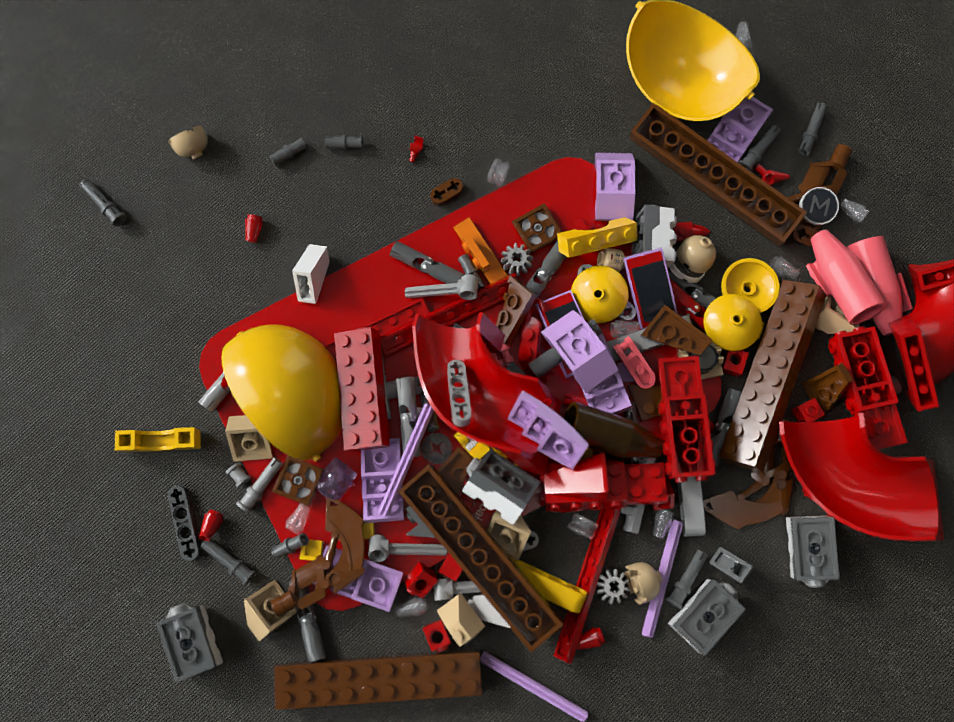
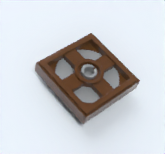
M545 203L512 221L527 249H530V254L558 240L557 233L562 232Z
M288 455L272 492L310 506L325 469Z

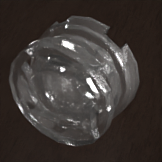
M496 158L490 168L487 182H494L496 186L502 187L511 163H504L501 159Z
M574 513L572 523H569L567 528L592 540L594 537L593 532L597 530L599 525Z

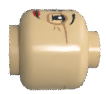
M606 248L599 252L597 265L607 266L620 272L622 268H625L624 252L620 249Z

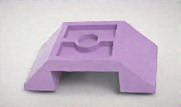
M595 153V221H611L623 217L633 220L635 204V160L633 154Z
M574 310L541 331L551 347L556 349L574 373L576 381L585 393H588L619 371L606 347L583 317Z

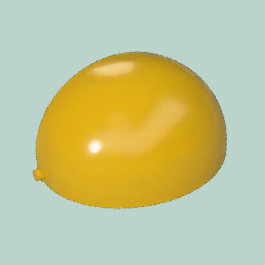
M648 0L646 2L639 1L636 4L637 12L630 23L627 34V60L636 84L652 103H655L672 116L685 120L704 121L723 116L736 109L747 98L751 100L754 97L755 93H753V90L760 80L759 68L748 49L728 29L708 15L676 1Z
M274 324L258 326L244 332L241 331L224 346L222 366L227 383L234 398L250 422L271 444L285 454L299 460L311 459L314 462L319 461L321 453L335 441L342 429L337 362L331 353L311 335L293 327Z

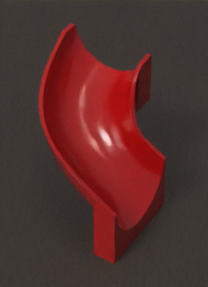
M954 259L933 264L907 265L915 291L916 304L910 314L888 323L897 341L906 371L909 390L905 394L917 411L939 407L934 385L954 373Z
M479 312L477 324L472 328L447 327L432 322L420 314H416L412 325L417 371L424 394L437 415L460 434L500 450L526 473L545 475L549 456L537 450L538 443L522 435L524 428L507 418L522 391H525L541 402L551 399L556 403L558 411H560L561 401L539 378L510 372L494 359L491 353H501L505 335L483 312ZM452 360L462 361L466 368L471 422L465 427L456 426L452 420L447 366ZM455 368V375H458L459 371ZM456 382L453 384V386L459 388L462 387L463 384L460 382ZM457 398L455 399V402L463 403L465 402V400L463 398ZM463 410L459 413L460 418H464Z
M859 413L851 418L833 421L779 422L781 440L796 477L810 497L832 517L857 531L881 538L911 541H944L935 462L927 457L895 458L880 452L869 441V439H876L874 418L864 413Z

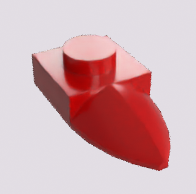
M692 222L676 223V226L673 228L674 233L677 235L676 243H682L686 238L693 235L706 237L710 233V230L706 227L692 224Z

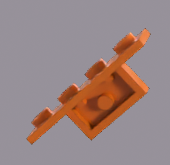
M470 218L453 227L463 242L462 247L465 252L471 254L473 264L477 269H481L490 284L508 276Z

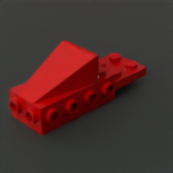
M862 326L853 329L852 332L844 330L834 333L835 336L829 340L828 344L829 351L833 354L835 360L834 367L843 362L853 379L838 400L846 398V407L851 412V415L857 416L859 413H864L874 418L876 439H869V441L878 450L908 443L896 404L899 403L875 326L870 328Z
M699 356L658 359L662 395L661 403L658 404L659 415H662L663 418L659 422V428L665 441L663 443V453L667 455V463H665L666 475H669V480L675 479L676 483L688 482V478H695L696 481H706L709 476L715 475L716 463L712 455L714 446L710 438L711 422L708 419L707 413L709 404L705 394H703Z
M601 453L577 462L573 469L563 464L549 463L546 474L540 475V484H544L545 491H541V503H545L546 511L626 508V505L665 504L668 501L663 463L624 465V462H619L618 460L606 462L605 453Z

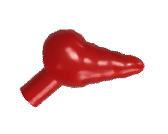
M760 164L755 168V171L762 176L761 179L770 186L778 181L790 178V175L786 173L766 170Z

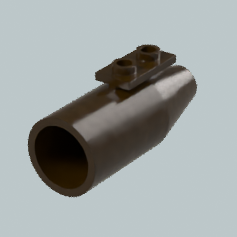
M572 402L563 416V419L587 442V448L594 450V455L605 453V458L631 464V458H659L662 454L663 440L629 418L578 402Z

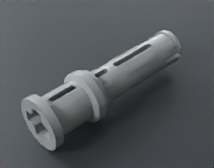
M273 457L254 485L248 487L243 498L237 501V506L243 511L251 513L256 502L262 499V492L284 463L280 459Z

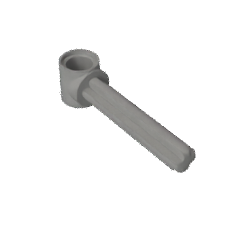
M467 274L462 276L457 283L407 287L405 289L406 298L459 294L462 299L474 300L477 298L478 278Z
M374 535L369 540V559L373 562L384 561L388 558V554L446 556L448 553L442 544L388 543V540L382 535Z
M450 578L438 579L437 583L433 586L434 600L452 599L454 594L481 592L473 581L452 582Z

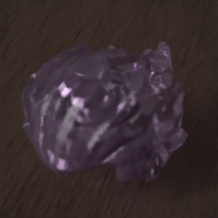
M335 457L325 468L322 477L318 480V491L326 498L338 500L347 492L349 486H353L352 480L355 479L357 474L351 467L344 464L338 457Z

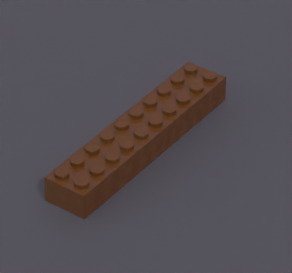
M655 103L649 107L630 132L629 139L779 247L786 241L807 213Z
M788 280L782 281L778 297L774 303L719 457L726 463L760 473L764 472L780 428L779 422L782 421L827 296L820 285Z
M427 465L398 491L530 652L535 650L563 625L564 621L433 465Z
M479 650L283 663L274 666L275 710L482 695Z

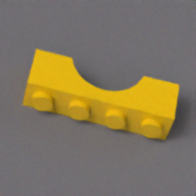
M623 217L609 221L607 226L600 229H574L557 233L559 252L570 258L638 241L637 222Z
M195 427L174 428L165 431H115V451L122 453L201 449V430Z

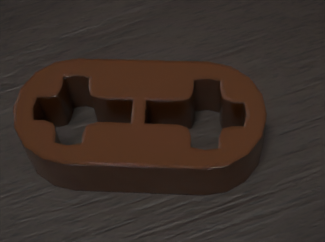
M457 178L449 179L431 191V202L436 206L446 204L462 193L463 184ZM452 184L458 185L457 191L454 189L450 190ZM435 194L442 195V199L436 198Z
M798 225L791 233V237L794 241L813 248L811 237L820 231L804 225ZM801 229H803V233L807 234L808 236L807 238H798L799 235L796 234V232L801 231Z

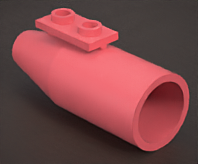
M828 230L816 233L811 238L816 261L807 264L806 267L816 284L822 287L827 295L826 297H834L849 324H860L883 311L887 304L857 256Z
M876 236L855 242L847 246V248L857 256L887 304L883 311L872 318L881 334L887 336L893 334L888 323L903 317L902 313L913 308L902 274H896L884 236Z

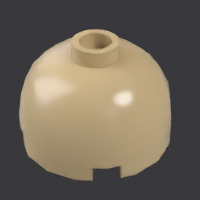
M202 125L192 127L194 131L185 130L170 138L169 143L176 154L184 158L192 157V159L203 155L202 151L206 149L208 137Z
M693 235L681 243L677 249V257L682 264L686 263L690 266L689 270L696 273H705L711 268L716 259V248L709 238Z
M644 562L627 565L625 568L629 569V571L625 572V577L630 581L627 584L630 588V593H635L637 596L634 600L640 605L655 599L660 591V583L662 582L659 571H656L651 565Z

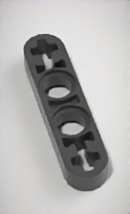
M173 486L168 491V500L180 554L184 560L194 561L200 557L201 548L189 495L186 488ZM176 490L182 492L179 499L180 502H185V505L175 506V503L179 504L178 498L174 497V494L177 492ZM181 508H185L187 511V516L184 519H179L177 516V512ZM185 527L191 529V536L189 538L182 536L181 532ZM193 540L194 543H189L190 548L195 549V553L191 557V555L186 554L189 551V545H184V542Z

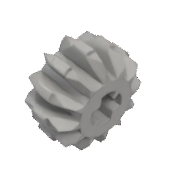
M515 243L513 249L507 246V251L502 252L504 258L501 259V263L505 264L503 269H510V275L514 271H516L517 276H520V271L526 274L527 268L532 267L530 262L533 260V256L529 255L530 249L524 251V244L518 248L517 243ZM514 257L516 259L520 258V262H518L517 260L513 261Z
M616 569L613 570L612 576L610 571L606 570V578L600 574L599 578L603 582H598L597 586H602V589H598L597 593H604L601 598L603 601L609 597L608 601L610 604H613L614 597L617 603H621L620 595L626 599L628 596L623 592L624 590L630 591V588L624 587V584H628L630 581L629 579L622 580L625 576L623 572L617 577L618 571ZM616 581L615 586L617 587V590H612L611 592V587L609 583H614Z

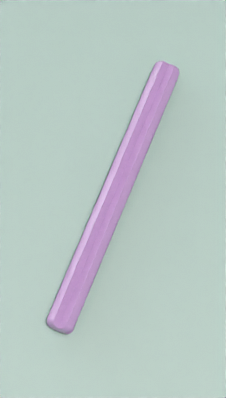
M424 404L380 506L379 513L384 516L390 514L399 493L398 491L403 484L434 412L430 404Z
M672 520L658 570L662 577L660 591L656 598L649 603L642 629V635L652 638L656 629L683 528V523L678 520Z
M483 652L481 654V663L579 721H586L588 717L586 710L489 653Z

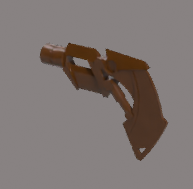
M838 144L829 161L809 163L810 168L802 184L798 186L800 193L787 198L795 203L800 202L806 192L816 187H825L834 194H838L847 175L845 166L853 150L846 145ZM830 169L837 170L838 172L832 184L822 186ZM804 217L798 224L815 230L821 227V225H813L806 222Z
M780 428L764 472L753 471L751 473V478L756 482L738 495H735L730 490L703 500L704 510L735 529H741L743 525L766 521L780 513L782 515L788 513L793 479L786 481L787 472L792 467L781 440ZM779 443L782 444V462L774 467L775 444ZM769 477H773L769 489L761 498L754 502L744 500L770 483ZM710 503L713 510L708 508L706 504Z
M332 496L326 498L325 530L332 534L325 558L318 555L315 560L296 570L295 568L292 570L289 591L271 600L272 609L278 617L296 607L304 609L325 597L326 591L331 590L332 587L335 594L364 574V535L362 530L364 520L356 512ZM331 502L336 503L338 506H331ZM338 540H340L343 550L338 563L333 568L335 549ZM316 582L315 591L300 599L298 598L299 590Z

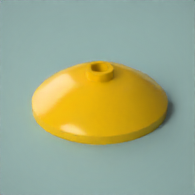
M745 258L734 262L728 267L722 278L721 289L723 295L737 294L746 297L762 313L775 303L779 294V280L775 271L767 263L754 258ZM744 287H748L750 291L746 292Z
M593 266L584 270L577 276L571 289L582 316L587 321L591 319L596 323L612 321L624 311L628 303L629 291L625 279L619 272L607 266ZM597 290L602 292V296L599 298L595 296Z
M726 294L716 298L710 303L704 314L703 324L706 335L712 339L713 344L727 351L746 349L758 339L761 333L762 319L759 310L752 301L741 295ZM734 317H738L739 322H735Z

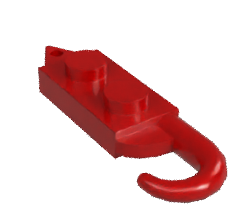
M536 298L532 306L534 304H539L541 306L542 311L544 312V302L541 299ZM532 306L524 318L523 324H521L518 362H521L526 375H529L532 371L528 364L540 356L542 325L537 318L531 317Z

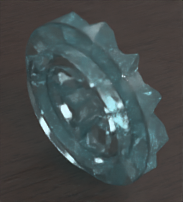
M432 433L426 436L421 443V453L426 461L432 464H441L451 455L452 444L449 438L442 433ZM431 442L436 445L443 442L440 446L442 455L437 451L430 455L433 449Z

